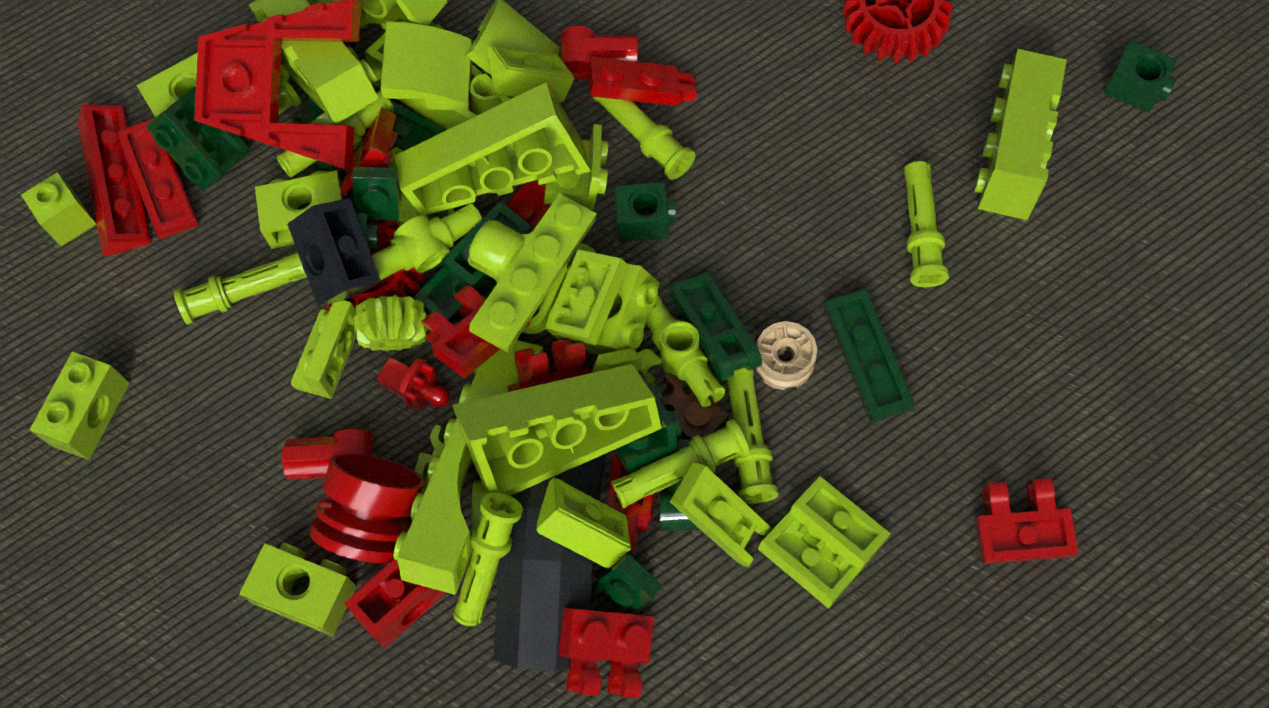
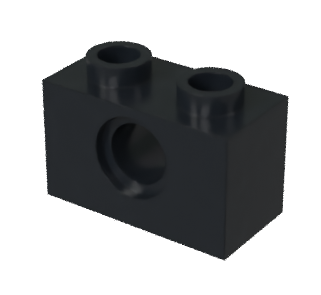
M350 198L313 205L287 224L318 307L355 298L381 282Z

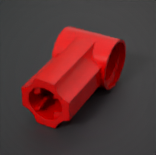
M571 26L566 28L561 34L560 58L575 80L587 79V67L590 56L638 62V35H596L590 28Z
M346 429L335 432L334 437L286 439L285 445L282 447L284 476L288 480L325 478L332 455L359 453L373 456L374 434L366 430Z

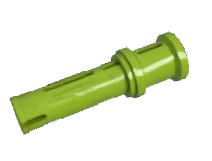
M593 97L596 102H599L640 142L642 153L647 158L653 157L664 168V174L668 179L675 180L681 177L692 166L696 157L695 152L689 147L684 148L672 137L673 132L668 126L657 125L633 101Z
M916 161L904 167L911 222V235L908 237L906 244L907 251L912 254L914 269L910 273V281L914 286L927 288L945 283L949 279L948 269L943 266L942 259L945 239L937 231L931 166L930 164L927 165V162Z
M297 252L283 259L243 271L234 276L222 279L221 276L216 277L214 275L208 277L207 283L187 290L179 287L174 289L173 293L186 325L194 323V318L217 310L222 313L227 312L229 308H232V303L281 287L290 282L305 279L307 276Z
M746 368L734 371V376L726 380L729 388L732 418L737 422L749 446L750 456L742 458L739 455L733 458V465L739 469L741 490L738 492V497L746 504H758L777 498L779 492L778 487L772 484L769 465L773 460L772 451L763 442L753 379L754 372L753 370L748 371Z
M731 419L726 422V427L703 438L696 435L688 442V447L642 467L629 475L611 481L621 506L625 508L637 502V500L652 495L684 479L693 462L706 465L712 472H715L716 466L739 455L742 458L750 456L749 446L737 422Z
M489 493L482 497L479 508L482 516L479 526L472 530L470 536V543L473 549L472 557L453 612L454 619L465 626H476L477 622L481 623L499 561L510 552L513 541L510 534L513 524L519 521L522 515L523 508L521 503L507 494Z

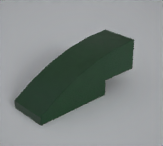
M500 201L441 260L443 268L414 296V299L424 303L427 316L435 310L453 324L457 319L463 317L459 313V309L464 305L456 300L454 296L466 285H469L483 296L496 282L494 278L470 266L468 262L470 245L480 228L488 220H497L520 234H530L532 226Z

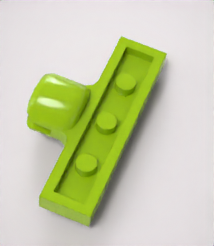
M559 193L534 231L530 234H520L497 220H488L477 232L470 245L468 262L470 266L494 278L497 285L471 321L469 331L508 353L594 224L597 213Z

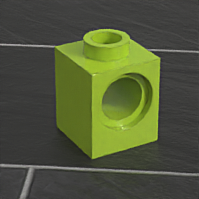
M58 172L21 194L39 224L60 246H63L96 225V222L77 194Z

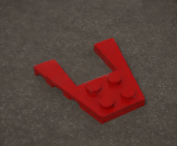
M341 0L330 4L319 3L305 7V10L286 16L279 14L268 17L267 21L253 25L243 24L199 36L194 121L339 168L352 170L354 127L348 125L278 123L282 41L359 42L361 0Z

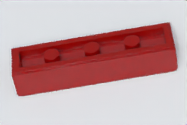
M82 104L78 116V128L102 255H114L150 245L151 240L142 196L117 134V131L128 128L124 106Z

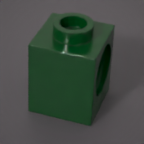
M1130 40L1103 94L1149 113L1157 99L1165 101L1171 92L1177 78L1169 75L1177 60Z
M665 182L615 186L619 242L669 238L668 223L676 222L675 198H666ZM645 208L652 209L655 211L653 214L647 216H643L637 213L639 210Z

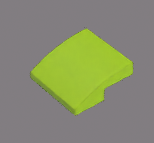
M495 0L477 29L480 33L466 54L470 60L491 75L487 51L490 45L558 55L560 47L505 1Z
M386 21L381 77L382 98L425 99L426 109L469 110L471 60L466 54L472 46V40L463 35L432 26Z
M819 476L793 504L789 513L761 541L758 550L829 609L885 543L891 533Z

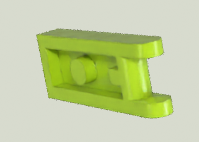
M693 462L670 501L671 504L729 556L745 567H749L753 561V557L744 549L754 531L762 536H767L771 529L758 514L706 465Z

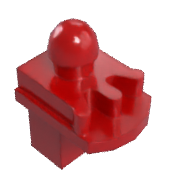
M389 357L376 378L381 387L401 396L406 406L411 409L414 407L423 412L428 402L432 406L443 407L450 400L448 390L441 385L438 386L440 382L434 371L435 367L425 363L420 358L415 360L409 367Z

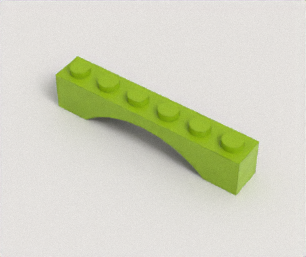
M516 340L508 353L500 349L474 370V380L472 384L466 383L464 385L459 403L508 392L507 385L519 382L514 360L515 352L533 348L534 354L543 352V347ZM451 418L444 434L445 447L441 456L435 455L430 463L428 470L429 484L425 493L419 492L411 510V519L413 521L408 533H400L393 556L394 560H398L401 580L456 595L472 555L470 533L460 506L461 490L472 457L458 420Z

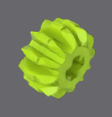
M394 295L392 297L380 296L376 299L368 298L358 304L354 316V330L358 345L369 348L372 351L385 350L386 352L390 350L413 349L417 345H421L426 341V332L428 331V328L421 322L427 317L424 303L414 300L410 296L397 297V295Z

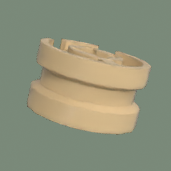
M788 321L774 323L763 330L757 340V347L762 358V366L757 367L756 372L761 375L764 383L780 390L795 386L798 388L806 383L813 373L818 350L815 338L809 330L798 323ZM785 351H790L792 360L785 362L780 360L778 356L784 354Z

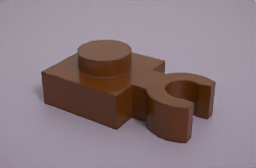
M669 373L665 376V384L673 390V393L667 397L662 396L663 405L666 410H673L680 423L681 436L684 439L691 440L696 435L703 438L720 430L729 420V414L711 399V405L703 407L693 391L688 396L682 392V384L676 376Z

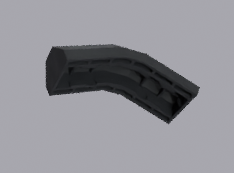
M605 454L556 475L554 478L600 501ZM552 478L511 495V497L521 503L523 511L520 520L513 524L510 534L513 541L510 552L502 557L498 564L494 660L518 669L548 671L569 669L571 658L558 656L564 607L591 610L594 561L539 534L536 530L546 490Z

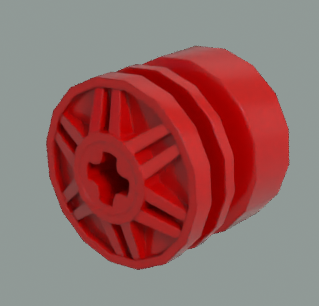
M359 453L332 455L322 486L323 491L329 498L319 501L315 511L318 517L314 518L309 534L318 545L340 556L363 562L390 563L394 559V548L400 533H408L411 523L405 517L411 516L414 500L419 492L422 493L425 480L412 469L380 457Z

